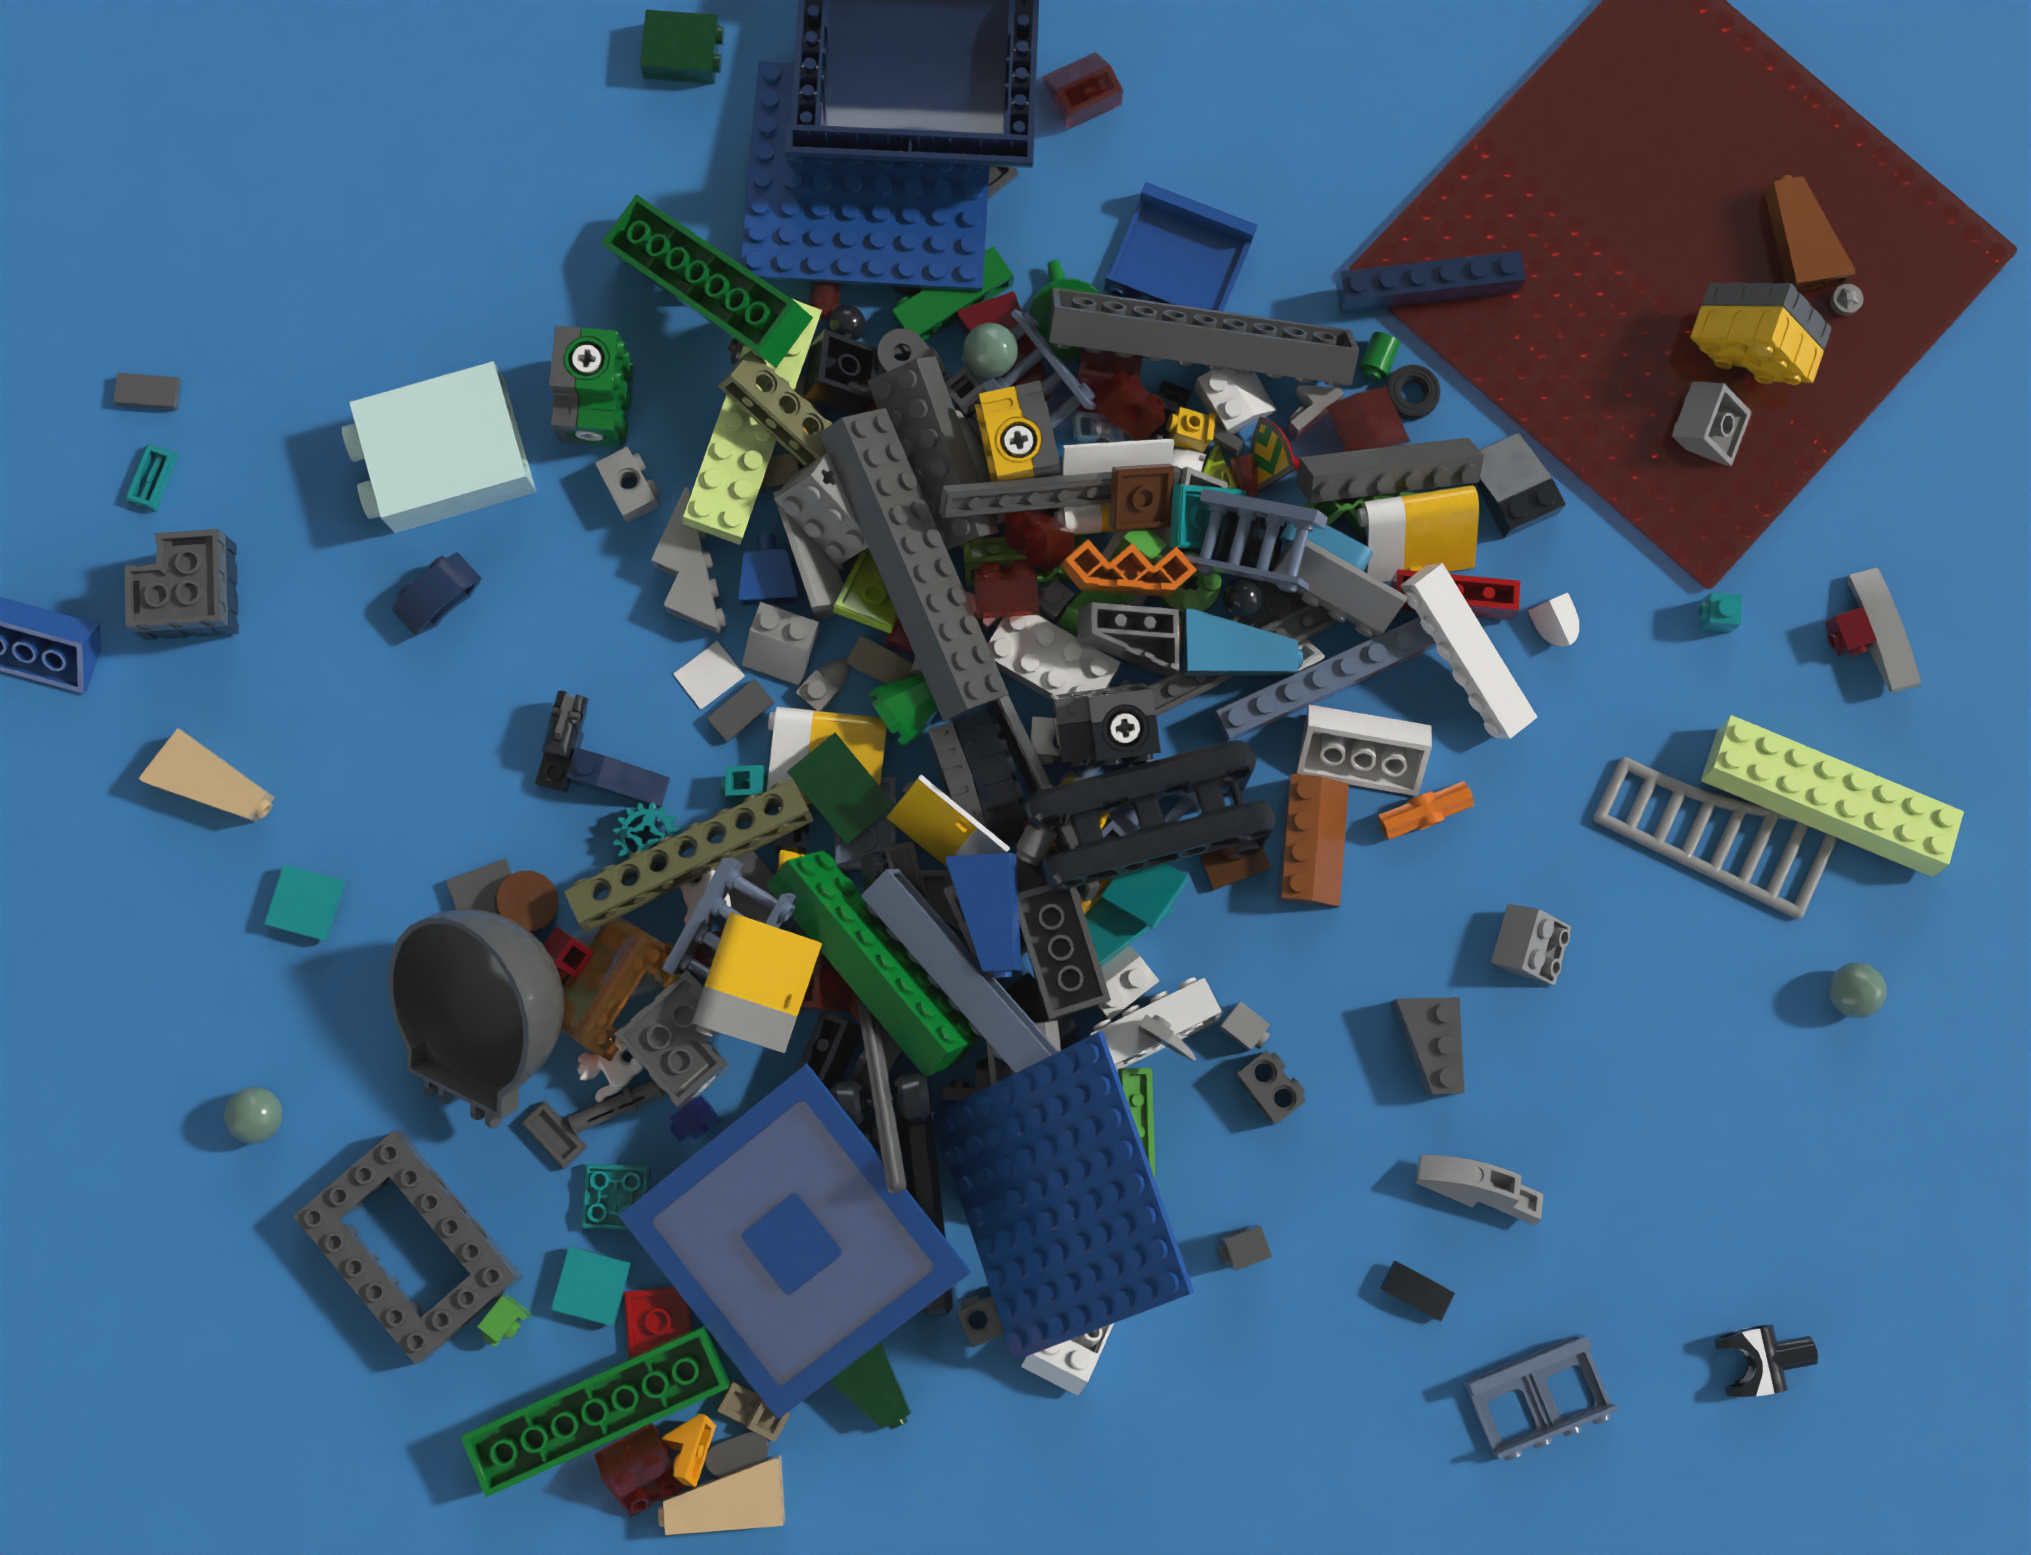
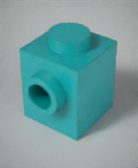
M1711 592L1703 598L1698 607L1700 630L1732 632L1741 625L1742 595Z

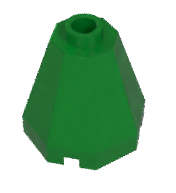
M923 673L878 686L868 693L870 698L875 699L872 704L886 727L892 734L899 731L902 737L897 740L905 746L910 745L920 737L939 711Z

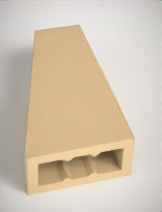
M178 728L138 778L155 788L253 822H257L259 818H264L270 812L273 806L271 802L275 798L200 742Z
M781 1455L770 1457L761 1463L667 1497L663 1501V1506L658 1508L659 1526L665 1528V1535L783 1526L785 1523Z

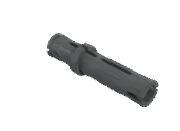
M654 1080L633 1089L627 1087L623 1089V1093L569 1115V1123L577 1135L579 1132L606 1122L630 1110L631 1112L638 1111L639 1106L664 1097V1092Z

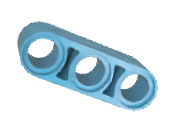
M1287 523L1279 538L1285 546L1295 537L1297 528L1294 527L1295 524ZM1328 525L1325 526V530L1313 528V532L1308 534L1307 540L1362 571L1365 570L1373 555V552L1367 546Z

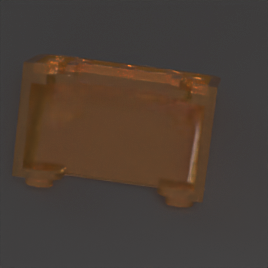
M621 917L601 925L600 930L589 946L595 953L578 978L570 975L563 986L564 1016L561 1031L581 1046L610 1062L619 1050L612 1042V1034L619 1030L612 1025L646 970L655 975L657 969L654 967L658 964H665L672 951L671 947Z

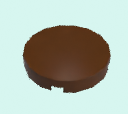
M532 870L518 871L509 875L499 885L494 898L497 914L514 920L531 933L546 927L555 917L559 906L558 893L553 883L543 874Z

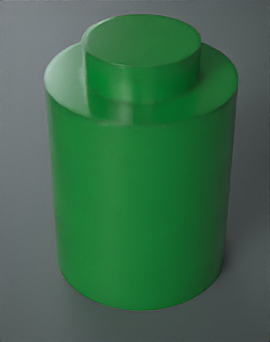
M1383 332L1372 333L1359 365L1364 377L1373 381L1387 378L1400 346L1398 339Z

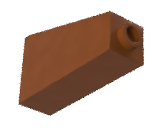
M1783 175L1775 178L1765 191V196L1785 283H1792L1798 292L1846 284L1856 274L1855 268L1804 177L1792 178L1791 175Z

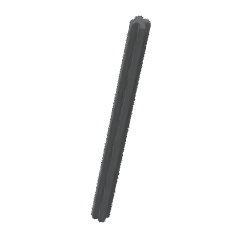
M855 993L886 1187L889 1193L899 1194L901 1191L906 1190L907 1185L880 1023Z

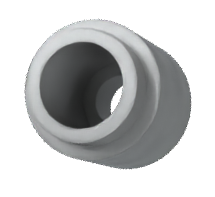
M1027 824L1016 845L1018 848L1016 856L1033 866H1038L1040 861H1044L1058 835L1053 830L1055 826L1036 830Z

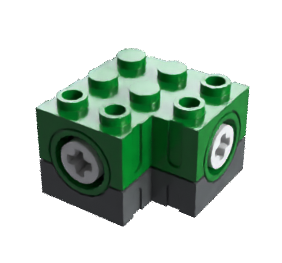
M555 326L549 387L554 394L551 426L561 443H586V445L621 447L622 438H627L628 420H624L625 409H630L631 391L627 390L628 379L633 380L634 361H630V352L626 351V342H623L621 337H619L618 331L582 328L581 330L579 327Z

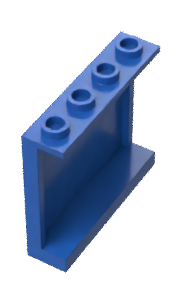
M1145 182L1139 203L1110 273L1106 275L1104 288L1108 289L1110 294L1118 297L1126 296L1132 299L1224 312L1255 236L1257 224Z

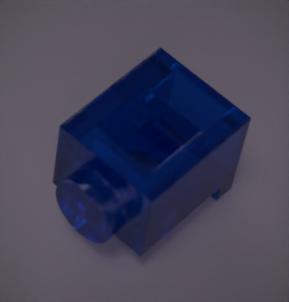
M700 1095L670 1116L674 1124L669 1127L678 1141L681 1142L690 1136L696 1140L710 1130L708 1127L709 1123L712 1122L713 1125L717 1126L722 1121L706 1097Z

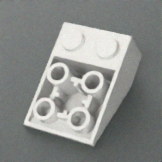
M1114 1323L1025 1357L1021 1367L1079 1396L1090 1379Z

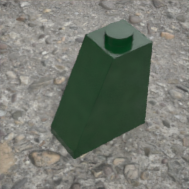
M882 1341L829 1380L879 1427L882 1428L888 1425L890 1430L908 1422L906 1416L910 1415L912 1411Z

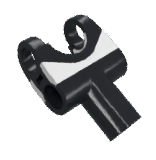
M1773 1324L1739 1329L1714 1339L1716 1349L1734 1347L1740 1350L1747 1360L1745 1375L1735 1381V1384L1725 1386L1726 1395L1730 1397L1764 1396L1786 1391L1788 1387L1784 1371L1818 1364L1816 1345L1810 1336L1777 1342Z

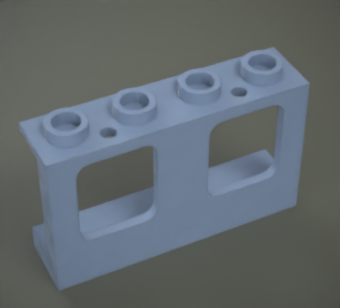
M1579 1334L1464 1381L1494 1456L1499 1459L1503 1457L1505 1461L1517 1458L1523 1454L1521 1450L1531 1445H1533L1534 1449L1544 1447L1552 1443L1551 1437L1561 1433L1563 1436L1578 1433L1582 1430L1580 1425L1590 1421L1593 1424L1605 1422L1611 1418L1610 1413L1618 1410L1616 1405L1611 1404L1589 1351L1592 1349V1345L1588 1336ZM1577 1365L1581 1368L1594 1399V1405L1585 1411L1562 1418L1547 1385V1378L1550 1375ZM1519 1389L1524 1395L1536 1427L1531 1433L1509 1442H1503L1489 1411L1488 1402L1491 1399Z

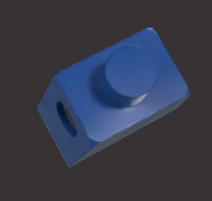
M774 534L757 535V551H746L743 554L738 594L741 607L759 606L760 602L768 605L799 603L788 550L776 549Z

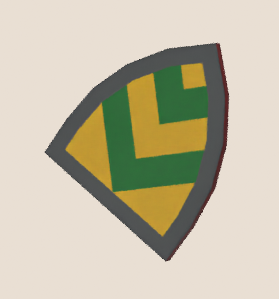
M1261 416L1255 427L1250 449L1251 477L1254 491L1257 494L1294 470H1298L1299 458H1294L1290 443L1283 431L1274 422Z

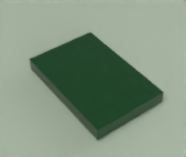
M836 732L787 771L788 775L794 779L797 786L845 844H848L895 805Z

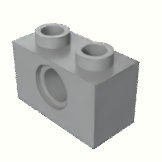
M628 446L595 463L626 523L659 507L655 499L660 496L658 489L652 479L645 480L642 471L646 470V467L638 453L632 455ZM629 478L638 480L634 488H623L625 480Z

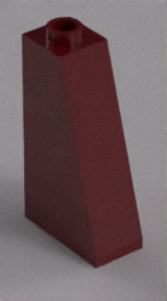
M1012 291L957 310V322L966 336L978 325L988 322L1002 325L1010 331L1018 324L1011 313L1015 309L1021 311L1015 292ZM1027 334L1023 335L1016 342L1018 355L1012 368L1036 348ZM1041 360L1012 386L1016 388L1017 385L1041 381L1042 383L1047 379ZM1052 391L1044 397L1045 402L1051 399Z

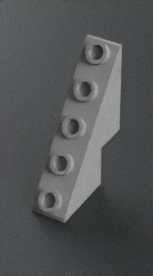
M685 487L651 561L655 568L676 576L663 605L666 611L720 635L722 632L721 627L726 626L723 609H717L714 598L720 597L716 579L710 580L708 568L713 567L709 549L703 550L701 539L706 538V533L682 524V519L692 493Z

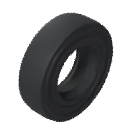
M1406 365L1399 368L1390 376L1386 384L1385 398L1387 405L1394 414L1407 420H1417L1429 415L1435 409L1440 399V385L1437 377L1429 369L1420 365ZM1407 382L1420 384L1424 390L1423 399L1417 403L1407 402L1401 394L1402 386Z

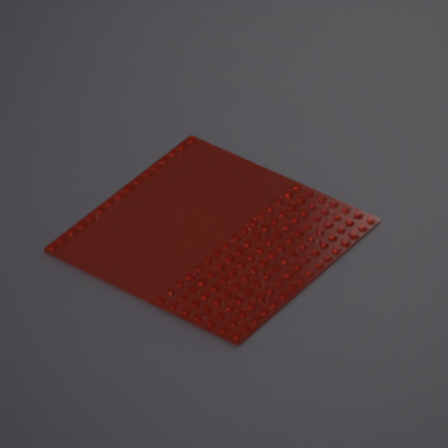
M1603 0L1350 266L1348 271L1521 251L1526 280L1518 292L1385 308L1700 585L1710 590L1724 577L2017 253V247L1726 0ZM1783 175H1791L1792 178L1804 177L1855 268L1856 274L1846 284L1857 286L1863 294L1862 306L1854 314L1842 316L1837 314L1830 304L1832 293L1840 285L1798 292L1823 317V320L1832 327L1813 383L1800 382L1798 385L1775 381L1771 384L1758 382L1755 380L1754 374L1745 367L1732 366L1731 369L1720 368L1690 338L1700 308L1703 306L1702 303L1709 283H1785L1765 196V191L1773 180ZM1692 382L1724 383L1752 411L1732 466H1726L1687 451L1672 437L1674 425L1678 421L1684 405V399L1689 392Z

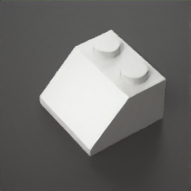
M1223 367L1222 370H1211L1196 380L1194 390L1209 414H1216V427H1221L1233 435L1258 422L1260 416L1266 418L1277 411L1255 372L1252 374H1241L1232 368Z
M1130 945L1101 966L1111 1001L1096 1007L1106 1020H1112L1159 982V979Z

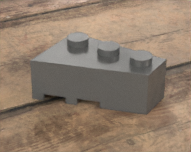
M1091 602L1078 609L1079 641L1163 677L1179 671V609Z
M1460 997L1411 998L1390 1001L1400 1022L1403 1036L1406 1038L1413 1062L1426 1095L1465 1093Z

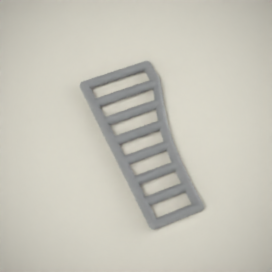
M1628 757L1620 758L1594 814V821L1796 919L1804 916L1838 839L1827 833L1825 834L1795 904L1778 897L1807 832L1808 825L1797 821L1768 888L1764 890L1749 882L1778 819L1796 820L1755 803L1717 795L1686 784ZM1629 771L1645 780L1624 823L1608 814ZM1657 784L1673 791L1654 835L1651 836L1637 829V826ZM1686 796L1702 802V805L1682 849L1666 843L1665 840ZM1714 807L1733 811L1710 863L1693 856ZM1745 815L1762 816L1764 820L1739 876L1737 877L1722 870L1721 868Z

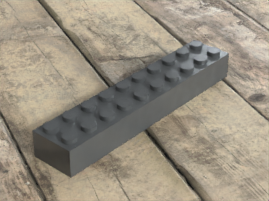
M1052 287L1047 316L1049 343H1054V346L1058 348L1083 347L1084 350L1091 353H1101L1102 350L1112 351L1121 357H1132V354L1144 356L1147 360L1155 362L1168 359L1174 360L1175 363L1183 366H1191L1193 363L1204 364L1205 367L1212 370H1222L1223 367L1232 368L1241 374L1261 372L1268 377L1276 379L1282 378V376H1289L1304 383H1310L1312 380L1324 381L1325 384L1333 387H1341L1342 384H1352L1359 354V348L1353 334L1348 329Z
M886 408L839 419L821 431L820 436L942 720L946 721L985 707L1009 695Z

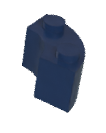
M458 552L447 558L445 556L438 557L430 565L431 569L412 585H406L398 592V601L391 610L415 636L437 627L452 609L471 597L482 578Z

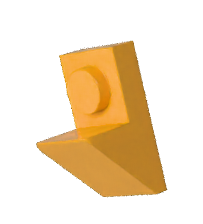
M698 1414L662 1437V1441L671 1449L681 1451L674 1461L673 1476L683 1485L694 1488L697 1486L716 1425L704 1414Z

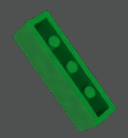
M993 246L985 250L982 291L921 288L920 293L912 298L907 296L896 303L895 308L892 310L893 320L899 329L911 330L918 334L923 341H926L957 321V310L992 299L1012 287L1014 275Z

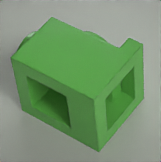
M505 1294L499 1298L477 1327L483 1331L482 1338L492 1346L497 1347L505 1338L510 1341L522 1326L518 1321L520 1319H529L532 1313L509 1294Z

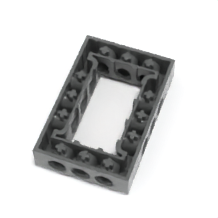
M393 1130L293 1215L415 1365L425 1362L523 1277L403 1131ZM390 1178L471 1274L424 1315L417 1301L412 1302L398 1285L400 1282L398 1278H392L378 1261L379 1255L372 1253L359 1238V1231L353 1225L341 1222L352 1210L361 1208L363 1206L361 1203L377 1189H383L388 1185L386 1181Z

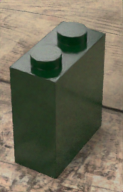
M646 10L640 63L644 79L715 84L716 73H721L722 55L718 54V46L724 44L725 35L724 27L719 25L718 16L713 14Z

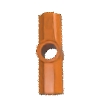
M1463 781L1435 793L1430 791L1407 801V804L1382 813L1377 817L1381 831L1388 841L1415 829L1423 830L1444 821V818L1471 808L1475 804L1470 788Z

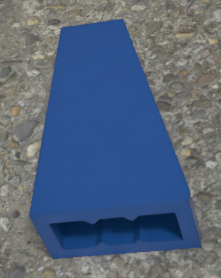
M994 853L946 856V863L982 972H992L993 978L1012 977V971L1021 970L1016 854Z

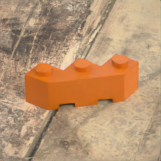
M1089 539L1069 555L1060 566L1080 590L1169 597L1197 571L1177 546L1154 566L1133 543L1109 563Z

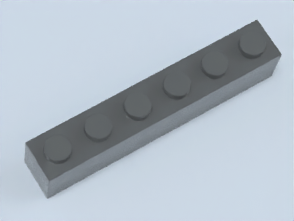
M1459 438L1306 456L1299 458L1296 485L1309 503L1478 483L1484 455L1469 438Z

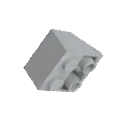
M1508 904L1491 963L1507 972L1555 986L1557 977L1561 972L1564 952L1570 941L1572 927L1540 909Z

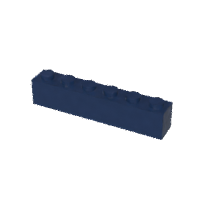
M1521 251L1342 271L1337 280L1336 288L1340 313L1513 293L1520 290L1526 278Z

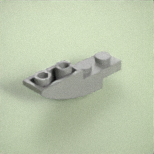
M1421 1155L1419 1157L1415 1183L1470 1207H1473L1479 1201L1534 1226L1541 1220L1544 1194L1522 1185V1175L1471 1159L1443 1155Z

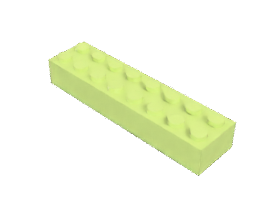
M796 300L794 301L807 311L813 319L777 368L766 362L767 366L779 377L784 378L793 390L797 384L822 312L818 308ZM743 346L739 359L750 351L745 346ZM727 394L687 504L682 524L740 545L777 440Z
M1730 715L1717 729L1701 781L1930 877H1934L1949 866L1964 814L1962 810L1733 715Z

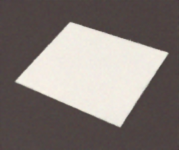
M718 641L673 674L700 709H703L745 677Z

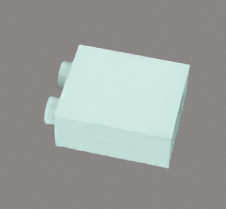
M494 361L349 402L355 423L342 426L343 439L353 462L365 459L370 476L369 481L357 484L363 510L368 519L381 517L394 533L537 493L506 382Z

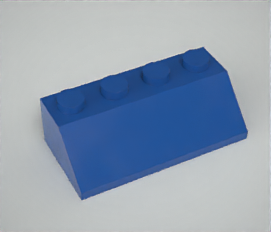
M0 597V671L84 694L87 691L101 650L100 624Z

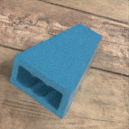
M1186 609L1181 614L1182 676H1292L1302 667L1303 652L1302 649H1298V640L1194 609Z

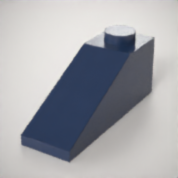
M576 747L566 776L574 784L646 804L653 802L657 807H662L670 777Z

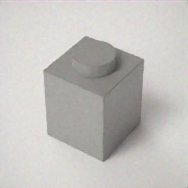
M1240 1001L1223 1021L1219 1029L1247 1051H1250L1254 1046L1260 1049L1270 1036L1266 1030L1271 1024Z

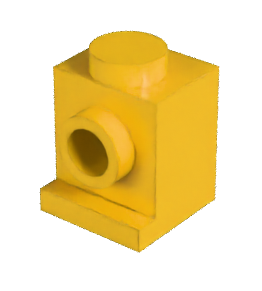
M1179 407L1175 414H1170L1167 420L1166 431L1169 432L1168 439L1173 438L1174 446L1202 453L1213 441L1216 414L1210 413L1206 415Z

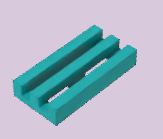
M147 443L125 500L129 503H135L141 507L157 511L179 455ZM154 453H156L158 455L156 457L152 469L148 474V477L146 479L147 482L139 498L137 497V494L142 485V482L144 480L150 462L153 458Z

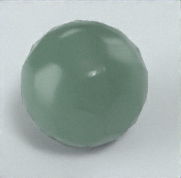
M988 322L978 325L970 331L963 345V356L967 366L975 374L986 378L1004 375L1012 368L1018 355L1014 335L1008 328L996 323Z
M1848 963L1839 968L1831 977L1829 997L1836 1010L1845 1016L1867 1018L1878 1012L1883 1006L1887 997V985L1880 972L1872 966L1864 963Z
M247 1087L239 1090L229 1099L224 1112L225 1126L229 1133L245 1143H260L268 1140L278 1131L283 1118L282 1104L277 1096L262 1087Z

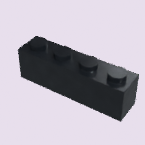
M822 1010L796 1071L807 1063L830 1092V1088L836 1082L841 1081L860 1037L861 1026Z

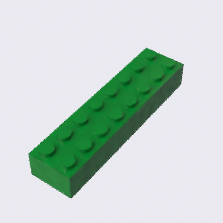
M637 194L601 242L603 246L620 260L775 368L778 367L813 319L807 311L790 297Z
M824 850L787 860L766 885L777 899H779L781 894L785 893L796 895L792 903L795 908L791 916L810 939L822 943L820 951L925 1077L961 1062L982 1039L970 1028L968 1024L970 1021L965 1019L960 1012L956 1011L949 1004V997L928 980V972L908 957L906 953L908 951L907 948L888 934L886 931L887 925L867 910V902L861 897L854 883L836 866L834 859L826 854Z
M703 1324L471 1428L462 1434L460 1438L486 1498L726 1390L731 1383L712 1337Z

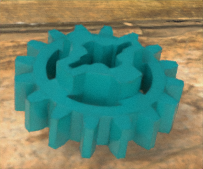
M653 802L650 803L648 809H645L642 803H638V811L636 812L628 807L626 809L628 818L618 817L617 819L623 824L622 827L613 829L614 833L620 835V839L613 842L614 845L623 847L618 855L623 858L634 853L627 839L635 841L638 846L637 851H647L657 846L660 840L670 836L675 837L676 833L682 831L680 826L672 825L677 819L676 816L666 817L668 809L664 806L659 811H656L657 807ZM643 817L642 823L635 828L630 827L635 820ZM657 818L664 822L668 833L659 830ZM648 828H650V832L661 839H649L647 844H645V840L635 834L647 833Z

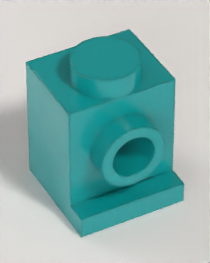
M763 765L726 766L725 777H721L720 780L721 794L727 798L730 804L742 803L744 799L751 795H761L767 792L768 774ZM743 785H750V789H741Z

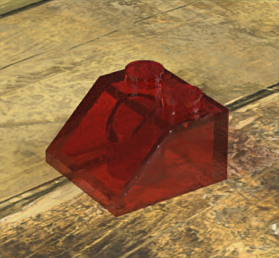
M1386 386L1355 393L1327 406V410L1346 452L1400 446L1411 442Z

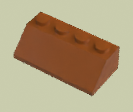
M1290 774L1287 778L1278 902L1340 907L1349 784L1312 775Z

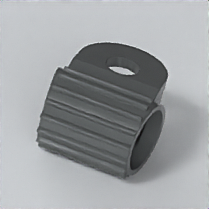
M895 329L885 334L880 340L877 350L879 361L878 376L916 358L936 356L944 381L947 382L949 380L947 370L936 350L932 346L928 347L915 332L908 329ZM895 357H904L906 361H899Z

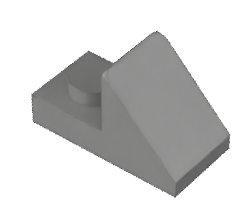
M1298 385L1295 395L1305 407H1300L1290 416L1291 422L1287 431L1294 439H1297L1340 404L1345 393L1340 388Z

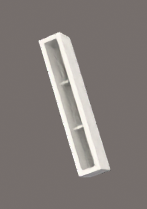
M1443 563L1428 564L1400 585L1405 595L1408 596L1406 602L1418 613L1421 618L1422 628L1433 637L1437 644V652L1451 666L1455 681L1464 687L1469 695L1468 701L1470 705L1480 713L1485 721L1484 727L1491 736L1500 739H1511L1537 718Z

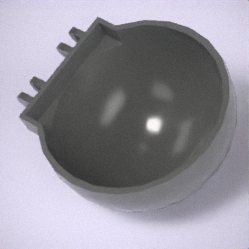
M480 909L448 910L433 914L410 925L398 938L390 956L388 989L395 1023L408 1049L407 1071L424 1079V1092L428 1096L439 1094L438 1100L444 1104H450L454 1097L457 1096L470 1103L471 1118L477 1121L485 1117L486 1126L496 1128L503 1120V1117L518 1110L519 1087L545 1064L560 1035L564 1016V991L559 972L552 957L544 945L525 927L508 917Z

